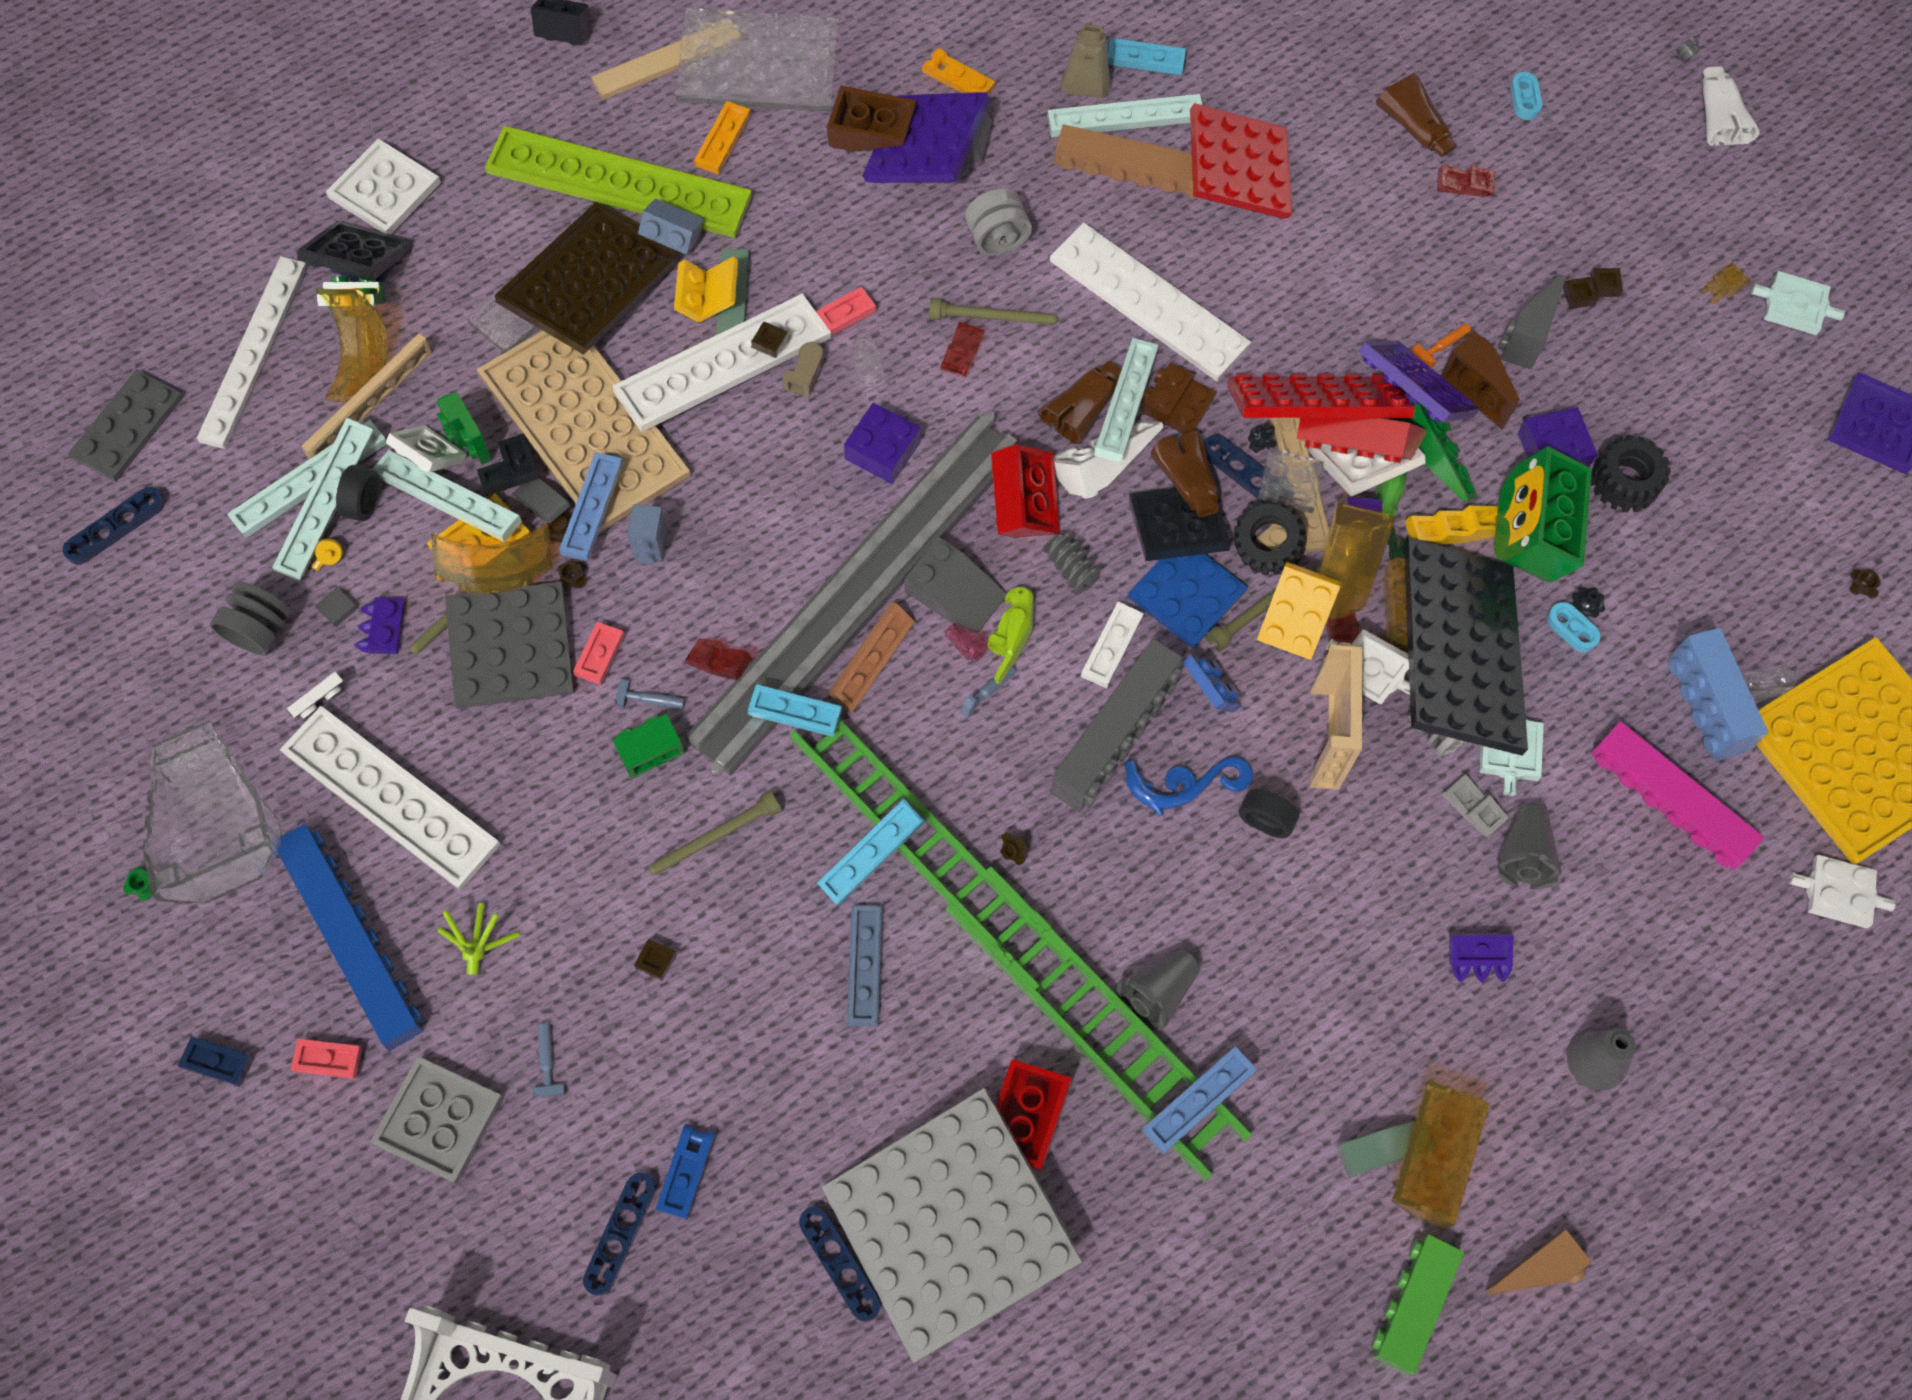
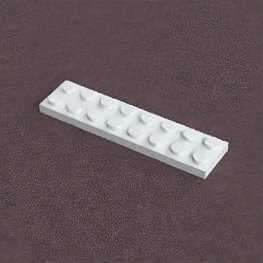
M1084 222L1050 256V261L1215 381H1218L1251 345V341Z
M800 294L613 385V392L639 430L643 432L799 355L800 347L807 342L821 344L831 339V332L805 296ZM763 321L788 331V339L776 358L751 348V341Z
M322 706L313 713L280 749L290 760L460 891L501 845L493 836Z

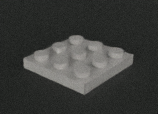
M417 1056L370 1143L457 1185L503 1096Z

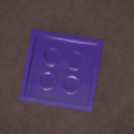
M1858 372L1852 380L1828 440L1907 474L1912 468V395Z

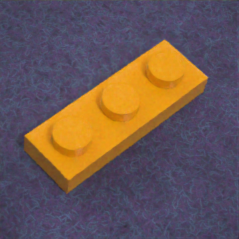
M726 101L694 159L695 167L717 175L720 174L751 116L749 108Z

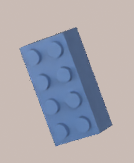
M1721 628L1689 635L1669 657V668L1671 673L1679 679L1682 698L1686 702L1688 701L1691 706L1694 725L1698 728L1700 727L1704 735L1703 743L1705 750L1712 754L1715 761L1749 752L1769 732Z

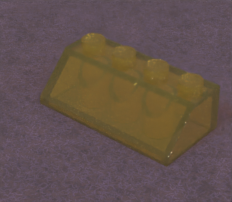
M1337 503L1316 573L1342 582L1328 619L1336 620L1365 609L1395 522V516Z
M1427 1081L1391 1202L1414 1218L1445 1230L1456 1224L1489 1108V1102L1433 1081Z

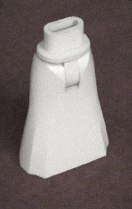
M1721 66L1704 69L1702 84L1706 110L1707 143L1710 146H1714V143L1717 146L1719 142H1724L1725 145L1749 144L1759 136V128L1744 105L1735 81L1729 74L1724 72V68Z

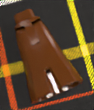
M1415 73L1389 86L1377 98L1376 105L1400 123L1423 147H1429L1430 151L1435 150L1440 157L1447 155L1457 147L1451 139L1452 133L1449 132L1447 125L1434 107L1423 84Z
M1106 361L1103 366L1091 369L1067 390L1051 399L1038 410L1041 421L1048 426L1053 423L1055 426L1054 431L1074 445L1080 444L1103 407L1113 395L1122 369L1111 361Z
M1197 431L1183 433L1179 436V445L1175 437L1158 440L1151 451L1152 459L1171 480L1179 494L1189 504L1191 510L1196 511L1199 517L1217 513L1219 511L1217 489L1202 435Z

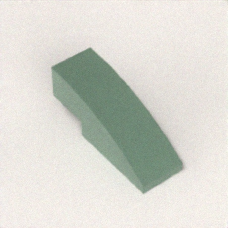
M1422 1119L1378 1131L1342 1143L1337 1147L1348 1178L1377 1170L1435 1149Z

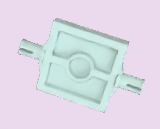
M1778 271L1776 273L1771 288L1755 283L1751 290V295L1766 298L1767 308L1764 320L1817 335L1819 333L1825 316L1842 321L1845 315V310L1829 305L1830 286Z
M1526 719L1528 750L1523 756L1481 746L1479 773L1498 775L1504 778V795H1516V780L1518 779L1539 781L1541 778L1544 723Z

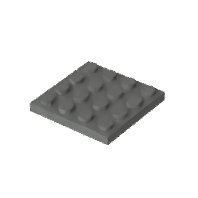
M562 582L445 596L454 702L457 709L574 693Z

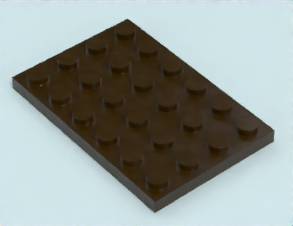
M596 201L495 294V303L584 355L683 258V253L639 235V225Z

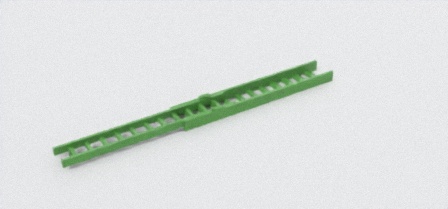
M840 719L834 737L826 736L816 744L814 749L795 730L790 733L791 740L874 827L881 821L879 817L903 797L937 832L914 853L904 844L897 851L948 903L946 912L1148 1123L1156 1117L1150 1109L1181 1079L1189 1086L1198 1080L1052 930L1051 926L991 866L986 870ZM844 736L857 750L832 770L822 760L820 755ZM864 757L876 771L852 791L839 776L860 758ZM884 777L896 792L874 811H871L859 797ZM944 839L954 849L956 854L932 874L921 863L920 859ZM964 860L978 875L953 896L939 880L959 862ZM985 881L998 897L974 918L960 902ZM1006 903L1017 914L1019 919L995 940L982 924ZM1027 925L1041 940L1016 961L1002 946ZM1048 946L1062 963L1038 984L1023 968ZM1073 965L1087 982L1055 1011L1040 994ZM1094 987L1109 1004L1076 1033L1062 1016ZM1115 1009L1130 1025L1097 1055L1083 1038ZM1138 1032L1151 1047L1118 1076L1105 1062ZM1161 1056L1173 1069L1140 1099L1128 1086ZM1222 1103L1213 1110L1217 1116L1186 1146L1180 1140L1172 1146L1204 1181H1207L1212 1173L1195 1155L1226 1124L1244 1143L1252 1136Z

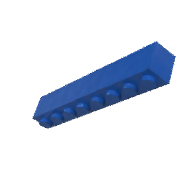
M303 824L274 840L272 844L382 1045L388 1051H392L422 1033L423 1030L419 1023L424 1020L415 1005L409 1007L405 1000V997L409 995L401 979L395 981L390 973L395 970L394 965L386 953L382 956L380 955L377 946L381 942L372 928L367 930L362 921L366 920L367 917L358 903L353 905L349 899L353 892L344 878L339 881L335 873L339 870V867L331 854L327 856L324 854L322 847L326 843L316 829L312 832L306 824Z

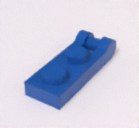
M684 1125L656 1206V1211L688 1220L716 1137L715 1132L706 1130L704 1133L695 1130V1126ZM691 1142L700 1145L698 1153L688 1150Z

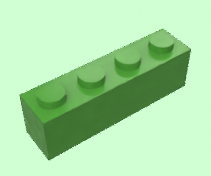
M1429 1234L1422 1237L1421 1241L1418 1239L1414 1241L1408 1257L1413 1259L1409 1270L1403 1269L1397 1280L1396 1287L1400 1288V1292L1396 1300L1391 1299L1384 1312V1317L1388 1318L1384 1330L1378 1329L1373 1338L1371 1347L1376 1349L1373 1358L1408 1376L1416 1374L1464 1255L1463 1251Z

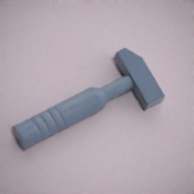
M1013 667L1010 669L1001 684H996L993 677L980 689L979 694L975 697L969 695L963 703L961 713L968 719L974 713L975 706L984 698L990 697L1016 673Z
M620 679L616 694L619 709H624L626 699L639 700L644 704L681 710L684 708L685 698L649 692H629L630 681Z
M550 1024L538 1025L540 1068L543 1071L544 1086L532 1087V1093L541 1098L564 1095V1084L552 1085L551 1070L553 1068Z

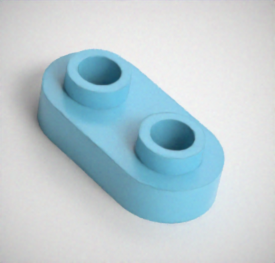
M1519 72L1514 76L1510 85L1514 111L1521 119L1532 120L1539 115L1542 108L1539 83L1533 74Z
M1560 602L1555 604L1547 615L1548 625L1576 651L1590 652L1599 643L1600 632L1598 628L1573 605ZM1557 616L1564 617L1566 622H1560L1557 619ZM1582 635L1586 637L1587 642H1582L1579 639V636Z

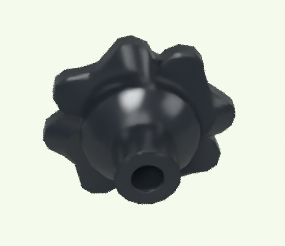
M1265 423L1263 426L1257 425L1252 428L1248 436V441L1250 442L1249 449L1255 453L1265 449V447L1270 451L1273 450L1277 444L1272 439L1274 427L1269 423Z
M1580 587L1578 592L1572 594L1573 606L1585 617L1597 618L1599 612H1604L1605 606L1603 602L1605 596L1598 594L1597 588L1588 589Z

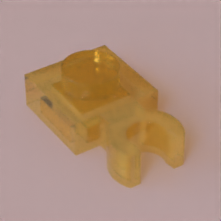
M1731 263L1713 275L1711 279L1713 283L1706 284L1701 294L1704 295L1709 291L1713 292L1716 296L1712 299L1711 303L1716 304L1720 301L1723 294L1730 298L1745 288L1751 280L1736 265Z

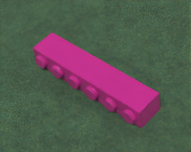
M1621 721L1591 753L1600 767L1606 770L1610 769L1619 776V781L1622 785L1629 789H1634L1641 794L1643 801L1648 806L1658 808L1663 812L1671 825L1685 830L1691 835L1690 838L1693 843L1699 847L1707 848L1715 855V860L1724 867H1730L1732 870L1738 868L1765 838Z

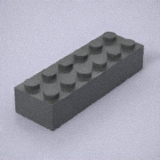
M1155 639L1150 641L1055 772L1051 789L1052 795L1078 812H1081L1085 806L1090 808L1099 795L1097 791L1101 784L1107 785L1115 773L1114 768L1118 760L1123 762L1132 749L1130 745L1134 738L1137 740L1141 738L1148 726L1146 723L1150 716L1155 717L1163 706L1162 700L1165 695H1171L1179 683L1178 678L1183 671L1179 668L1182 656Z

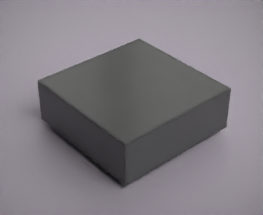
M337 587L315 605L316 609L335 627L358 609Z

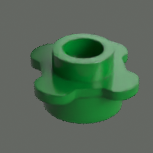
M136 867L127 876L123 890L127 895L134 894L140 900L147 901L152 897L151 892L155 885L160 883L161 878L157 873L151 874L143 867ZM144 881V885L140 886V882Z

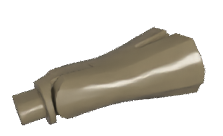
M1086 24L1082 27V31L1078 33L1068 65L1061 79V87L1066 94L1104 98L1110 93L1111 79L1108 67L1107 42L1101 26Z

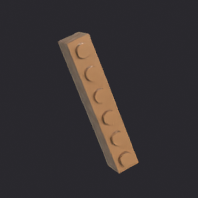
M1062 125L1055 149L1054 164L1064 169H1079L1090 175L1101 174L1110 176L1116 181L1128 180L1135 182L1139 186L1146 187L1150 185L1159 187L1165 192L1176 191L1185 193L1191 198H1197L1193 197L1191 153Z

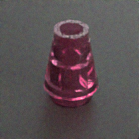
M956 623L951 624L945 632V637L966 660L977 662L987 651L988 643L985 642L983 636L958 626Z

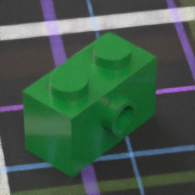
M667 714L650 717L643 725L635 729L623 730L616 738L612 739L616 751L631 779L685 754L682 743Z

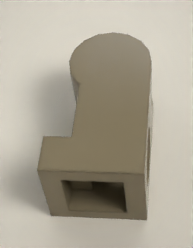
M807 342L800 347L799 361L795 370L790 371L786 369L783 376L784 390L810 398L824 364L823 350L819 344Z

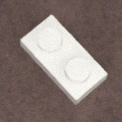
M334 672L289 706L287 710L294 718L299 715L303 719L317 709L314 703L322 697H325L328 701L341 691L338 685L343 680Z

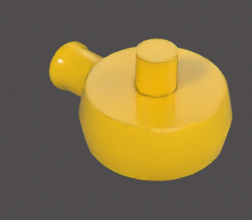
M330 538L318 542L315 547L317 560L311 565L312 568L319 571L324 564L333 565L338 563L343 556V549L340 543Z

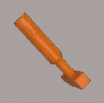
M1464 323L1438 340L1427 351L1419 343L1412 347L1411 351L1432 368L1435 366L1436 360L1431 355L1438 351H1443L1469 334L1471 327Z

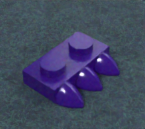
M375 597L373 602L367 603L360 608L362 612L372 616V618L357 626L362 632L369 634V637L361 639L354 645L359 650L370 654H398L405 600L404 598Z
M1450 933L1449 964L1452 966L1456 979L1459 982H1463L1468 976L1471 966H1473L1475 976L1480 982H1483L1489 976L1493 966L1498 979L1504 982L1512 971L1514 935L1511 933Z

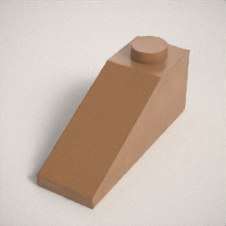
M1563 1230L1549 1239L1485 1291L1491 1296L1559 1285L1568 1281L1573 1285L1587 1274L1584 1268L1592 1263V1261L1569 1232Z

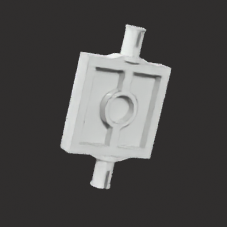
M1362 629L1354 642L1351 643L1355 647H1362V695L1379 704H1382L1387 696L1396 691V689L1410 695L1409 681L1404 679L1405 673L1409 669L1408 654ZM1331 639L1326 646V650L1329 651L1331 645H1336L1338 642Z
M1816 855L1813 858L1812 872L1809 877L1791 872L1789 877V885L1806 888L1809 898L1808 913L1867 929L1873 925L1875 907L1892 912L1895 908L1894 903H1896L1895 899L1878 896L1876 890L1877 870L1821 855Z

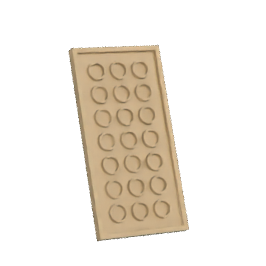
M541 331L476 369L485 385L520 432L525 435L528 443L574 505L577 503L595 452L622 458L624 464L599 533L632 512L633 504L645 505L691 476L690 470L656 426L643 432L639 430L613 392V385L621 382V380L594 345L583 355L548 333Z

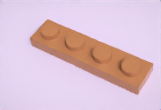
M897 603L889 604L828 692L843 709L849 712H853L915 622Z

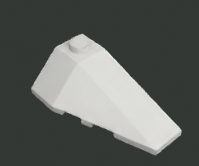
M1144 420L1134 424L1121 463L1094 456L1099 438L1090 440L1092 446L1090 448L1077 450L1076 447H1072L1054 455L1055 477L1070 494L1079 495L1082 498H1091L1098 495V491L1107 487L1162 430V422Z

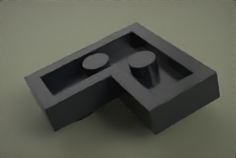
M524 434L497 442L503 461L477 469L486 496L540 478Z

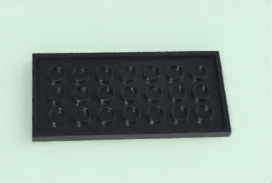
M1408 538L1404 543L1411 728L1523 756L1528 750L1513 566Z

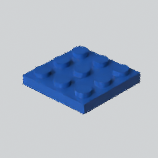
M1201 554L1159 560L1133 587L1127 597L1194 649L1205 637V634L1242 597L1248 587L1207 555Z

